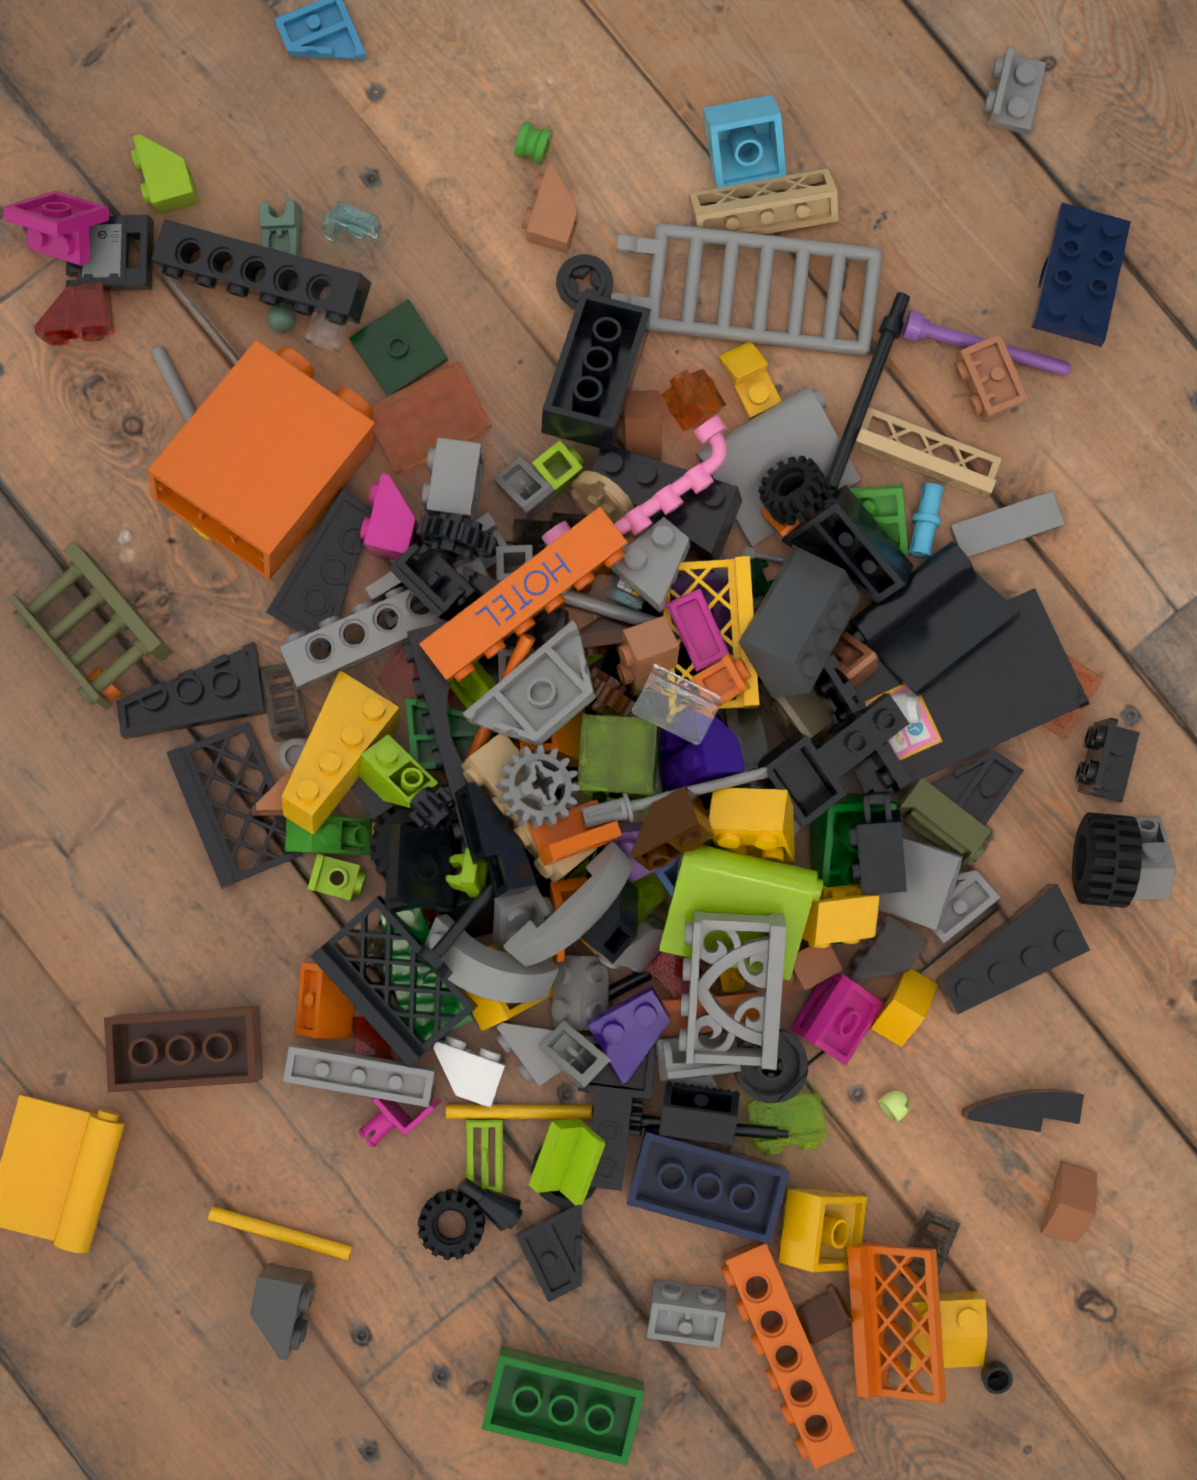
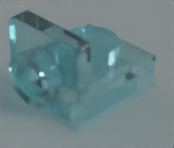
M338 200L334 210H328L322 226L328 242L334 245L338 241L343 226L346 227L345 231L360 239H365L366 235L376 239L381 228L378 216Z

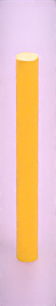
M446 1104V1119L592 1120V1105L492 1104L490 1108L481 1104Z
M212 1206L209 1212V1221L349 1261L352 1252V1246Z

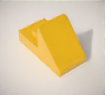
M752 342L744 343L718 356L749 421L781 402L767 372L768 363Z

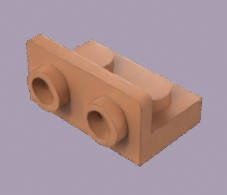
M1001 334L960 350L956 357L957 362L954 363L955 371L961 383L967 382L972 394L968 396L971 409L976 416L981 415L983 422L989 421L993 416L1026 403L1029 400Z

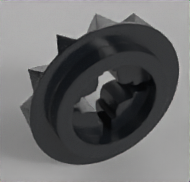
M588 254L576 255L563 263L559 269L556 278L557 291L560 299L571 309H576L580 297L578 295L579 284L575 282V279L583 280L586 275H589L590 271H592L591 285L595 289L586 288L584 292L610 298L613 288V277L607 264L600 258Z

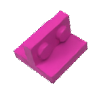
M52 191L3 206L4 221L26 227L28 249L80 266L91 262L89 227L109 221L108 206L58 191Z
M837 973L817 985L790 1030L847 1065L885 1004L848 977Z

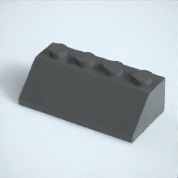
M799 547L791 550L739 640L740 646L772 698L810 693L860 600L857 587L851 582L844 569Z

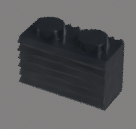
M668 1081L665 1085L659 1135L670 1136L676 1139L684 1138L705 1141L712 1144L733 1145L740 1093L737 1090L734 1092L730 1089L724 1091L722 1088L717 1090L715 1087L711 1089L708 1086L702 1088L700 1085L695 1087L693 1084L687 1086L686 1083L680 1085L678 1082L673 1084L671 1081Z

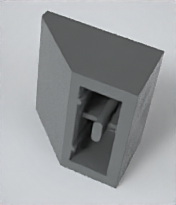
M269 1263L258 1275L250 1314L278 1358L287 1360L292 1351L299 1350L300 1343L305 1340L308 1320L303 1319V1314L307 1312L308 1305L311 1306L316 1284L310 1283L311 1271Z

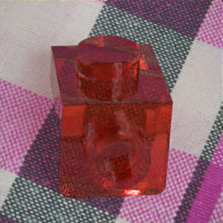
M353 1017L354 1054L395 1061L392 1048L365 1017Z

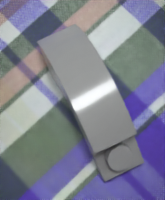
M447 914L437 916L424 945L432 949L455 921ZM466 931L460 935L441 958L453 972L448 978L449 981L477 996L505 1003H526L546 997L560 969L549 958L525 967L509 952L489 948L476 941Z

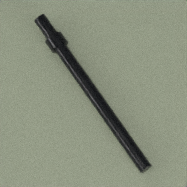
M898 292L896 294L889 315L885 316L879 329L881 333L880 339L826 477L830 490L836 491L838 489L894 339H898L904 326L902 318L910 300V296L905 293Z

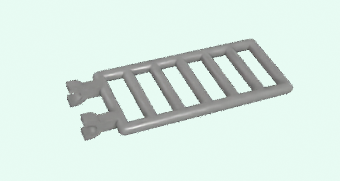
M660 223L656 226L654 239L618 235L617 252L652 255L647 297L612 292L611 299L651 309L649 331L860 356L869 354L871 350L882 263V251L878 248ZM669 238L690 241L681 320L659 318ZM704 242L725 245L716 324L695 322ZM740 247L761 249L751 328L730 326ZM775 251L796 253L787 332L766 330ZM811 255L832 257L822 336L801 334ZM846 259L867 261L857 341L836 338Z

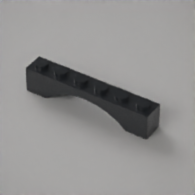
M445 621L407 631L409 641L403 642L402 645L407 663H415L418 677L412 678L417 700L424 698L428 712L421 714L427 735H435L438 748L431 751L436 770L444 769L448 783L441 786L456 802L454 809L457 820L451 822L456 843L463 841L466 849L469 847L455 792L468 782L463 775L464 770L461 767L463 761L458 755L450 733L447 707L451 681L449 682L444 678L419 645V643L448 622Z

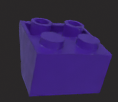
M693 701L658 727L664 782L667 785L668 791L745 772L738 736L700 701ZM712 792L698 795V797L707 798Z

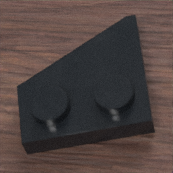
M992 750L977 760L954 770L949 775L930 784L985 826L1024 770L995 750Z
M581 1205L569 1206L516 1233L522 1250L548 1302L581 1286Z

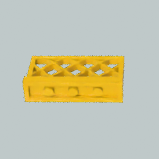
M750 556L726 560L681 562L679 572L684 571L695 580L682 596L691 593L700 585L714 597V600L708 605L710 610L719 601L730 611L731 620L720 633L723 640L733 648L735 660L741 657L752 676L747 679L751 689L738 695L736 700H730L714 710L759 708L758 675L739 644L740 638L754 616ZM728 568L729 583L719 594L702 581L712 569ZM704 570L699 577L692 571ZM670 587L666 596V603L670 602V594L676 599L682 596ZM728 590L730 604L722 598ZM665 605L663 609L664 616L671 630L680 637L677 628L672 624L671 615ZM730 627L732 629V641L725 635ZM681 637L677 640L679 645L683 642ZM677 663L667 672L670 712H679L690 704H677L676 688L686 677L695 684L692 679L693 676L689 674L694 669L693 663L687 670ZM675 668L682 673V675L676 682ZM700 694L694 701H701L702 695ZM701 702L707 709H709L706 702Z

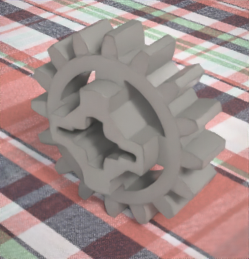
M538 745L534 749L533 754L528 746L523 747L519 751L520 757L513 753L507 759L510 766L503 765L498 772L505 778L496 783V788L505 792L498 799V802L509 803L510 808L507 810L506 815L508 817L514 813L520 815L518 824L521 826L529 819L532 821L533 829H538L544 820L545 824L550 828L557 823V818L564 820L569 815L566 808L572 809L578 802L571 796L580 790L579 785L571 783V780L578 773L577 771H567L565 767L570 759L567 757L561 761L557 760L558 750L555 748L547 755L544 754L543 745ZM521 768L520 776L522 781L518 786H515V778L518 770ZM532 783L542 785L544 790L534 789ZM561 788L560 798L555 806L554 802L557 800L554 794L556 789Z

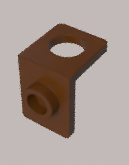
M832 1283L827 1285L829 1293L796 1310V1314L810 1344H815L850 1326L853 1322L839 1290Z

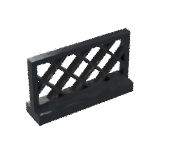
M249 722L183 748L178 747L166 752L221 889L303 856L302 852H289L282 856H277L265 851L273 832L286 837L287 818L285 816H276L272 826L252 818V808L264 796L262 793L265 786H267L269 791L274 786V782ZM245 732L250 744L245 758L243 759L226 752L225 749L230 738ZM224 741L221 749L212 746L216 743ZM204 748L218 753L211 772L196 767L191 753ZM252 752L257 764L248 761ZM222 756L242 763L234 782L215 775ZM246 765L261 771L264 779L258 792L238 784ZM199 773L208 777L205 785H203ZM212 779L232 787L224 806L208 798L206 792ZM236 789L256 797L248 816L228 808ZM213 807L222 810L218 819ZM226 812L246 820L238 839L222 832L220 825ZM279 818L285 831L276 828ZM250 822L270 830L262 849L242 841ZM226 840L235 843L232 853ZM239 846L260 853L253 868L239 873L234 861ZM263 855L272 858V860L260 864Z
M379 895L310 957L406 1065L410 1067L428 1049L474 1011L478 1005L464 989L448 979L444 981L438 974L436 975V987L417 985V967L429 968L425 967L416 956L425 945L395 912L385 910V900ZM375 908L387 919V932L368 930V915ZM361 922V930L353 929ZM393 927H394L399 933H394V932H393ZM345 935L361 936L360 955L347 954L338 944V941ZM367 937L386 939V957L367 956ZM393 939L406 940L412 947L411 959L392 958ZM354 961L360 962V967ZM367 963L385 964V983L372 982L366 975ZM392 965L411 966L410 985L391 983ZM442 982H443L448 988H442ZM379 989H384V994ZM391 990L410 992L409 1010L395 1008L391 1003ZM416 992L436 994L435 1012L416 1011ZM442 995L456 996L465 1007L458 1014L441 1013ZM416 1018L435 1019L434 1034L426 1041L415 1030ZM441 1020L448 1021L443 1027H441Z

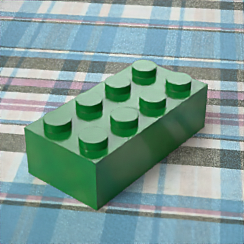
M501 1346L481 1429L627 1466L645 1393L644 1381Z

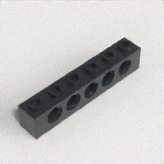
M166 219L163 221L151 259L163 268L162 274L168 277L183 280L184 275L195 278L194 283L209 289H215L216 284L227 287L226 292L241 298H247L248 293L260 296V302L273 307H280L281 303L292 305L291 310L309 317H312L313 312L324 314L325 320L341 326H345L346 321L359 324L372 284L365 276L358 272ZM200 251L199 259L191 263L192 255ZM233 259L230 270L223 273L224 264ZM265 268L264 277L260 281L255 282L257 272ZM298 277L297 286L293 290L288 291V283L293 278ZM331 286L330 296L325 300H320L322 290Z

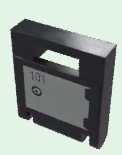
M149 215L109 216V221L89 227L91 262L80 266L66 261V275L68 277H77V280H66L65 288L74 292L152 290L153 261L151 259L153 256L154 220ZM129 235L134 240H140L139 268H128Z

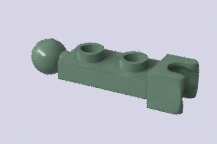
M287 200L284 214L281 217H277L276 211L266 201L261 202L260 227L262 228V246L300 256V233L302 232V210L300 205L294 200ZM265 268L262 269V278L266 272ZM298 277L293 278L288 283V291L293 290L297 286ZM281 303L280 307H272L267 316L271 329L280 333L290 331L296 320L293 310L285 303Z

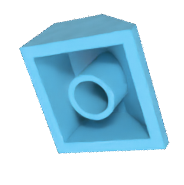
M773 94L703 108L706 141L716 188L787 176L781 112Z

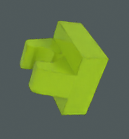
M466 848L465 853L450 857L449 862L453 868H462V871L455 876L447 875L446 881L450 887L466 892L469 897H477L486 886L489 869L487 862L473 865L469 848Z

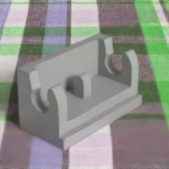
M721 1033L712 1039L709 1038L710 1035L698 1036V1038L706 1046H716L725 1040L728 1033ZM679 1038L661 1039L655 1042L660 1082L725 1075L741 1071L740 1065L686 1064L685 1052L679 1051ZM735 1039L731 1047H737Z

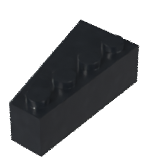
M1047 884L1035 897L1022 905L1010 918L991 931L985 939L965 953L935 980L950 1011L960 1014L1090 951L1058 884Z

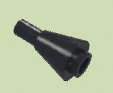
M466 1177L458 1185L457 1190L474 1200L476 1205L499 1231H503L507 1227L512 1229L522 1215L520 1199L487 1188L483 1189Z

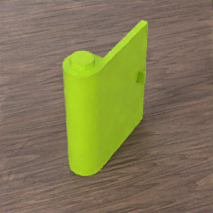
M702 845L694 851L685 852L680 855L677 880L659 951L691 958V945H685L684 940L685 922H693V911L769 916V913L784 914L786 939L783 979L790 981L812 901H819L823 880L817 879L818 872L816 870L707 845ZM712 930L704 938V946L710 951L718 948V942L715 938L721 939L725 943L727 950L734 947L731 937L723 930ZM737 931L741 943L768 936V932ZM749 957L744 959L745 965L750 972L758 973L762 970L763 964L761 962L755 961L750 965ZM737 963L731 966L738 969Z

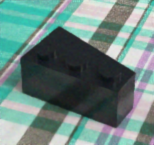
M846 485L831 494L829 500H823L825 507L822 510L816 508L817 515L815 517H807V522L799 524L782 539V542L790 547L795 545L844 569L851 582L857 587V590L877 603L905 586L914 566Z

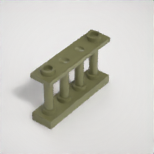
M73 541L63 550L71 559V562L67 565L69 567L68 570L29 604L15 594H12L8 599L16 607L13 615L25 628L28 629L31 626L81 685L77 691L83 699L91 706L97 703L108 710L113 705L102 694L107 687L143 656L148 657L152 654L163 662L173 652L90 554ZM87 578L93 585L89 589L90 594L49 629L38 615L77 580L83 581ZM108 603L115 611L110 615L112 619L70 655L59 640L100 604L105 606ZM130 629L136 636L132 641L134 645L91 681L80 666L121 630L126 632Z

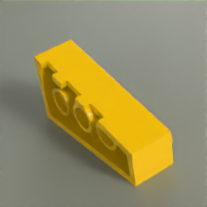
M339 670L281 796L283 816L314 835L359 779L360 755L387 734L392 737L399 729L400 707Z

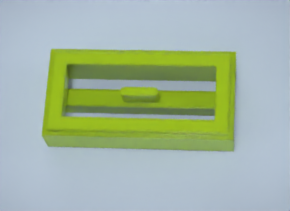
M467 1119L466 1178L474 1182V1128H481L480 1187L503 1194V1119ZM495 1127V1186H489V1128Z

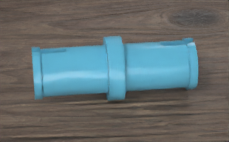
M922 483L918 510L912 517V523L915 525L908 554L918 558H930L935 530L940 527L941 518L938 515L945 488L935 483Z

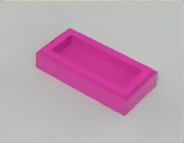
M700 588L666 603L696 672L714 665L722 660L721 657L730 654Z

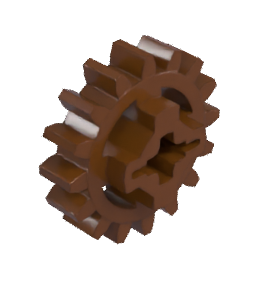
M590 665L589 671L596 698L586 708L606 719H609L613 712L617 716L629 721L638 705L623 695L627 687L612 676Z

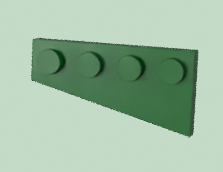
M421 907L397 912L396 914L425 944L431 928ZM380 912L383 932H387V919ZM393 927V932H394V933H399V932ZM393 939L392 958L411 959L412 947L406 940ZM392 965L393 982L395 984L410 985L411 966ZM417 967V985L436 987V975L430 968ZM442 982V988H448V987ZM395 990L399 1009L409 1010L410 992ZM416 992V1011L435 1012L436 994ZM442 995L441 1013L458 1014L465 1007L456 996ZM472 1013L465 1017L452 1030L474 1021ZM416 1018L415 1030L425 1041L434 1034L435 1019ZM441 1020V1027H443L448 1021Z

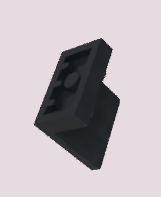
M1110 717L1095 722L1093 727L1089 726L1087 729L1084 747L1088 748L1085 762L1081 761L1078 765L1075 782L1079 783L1077 791L1079 793L1121 803L1123 802L1140 732L1117 727L1118 719Z

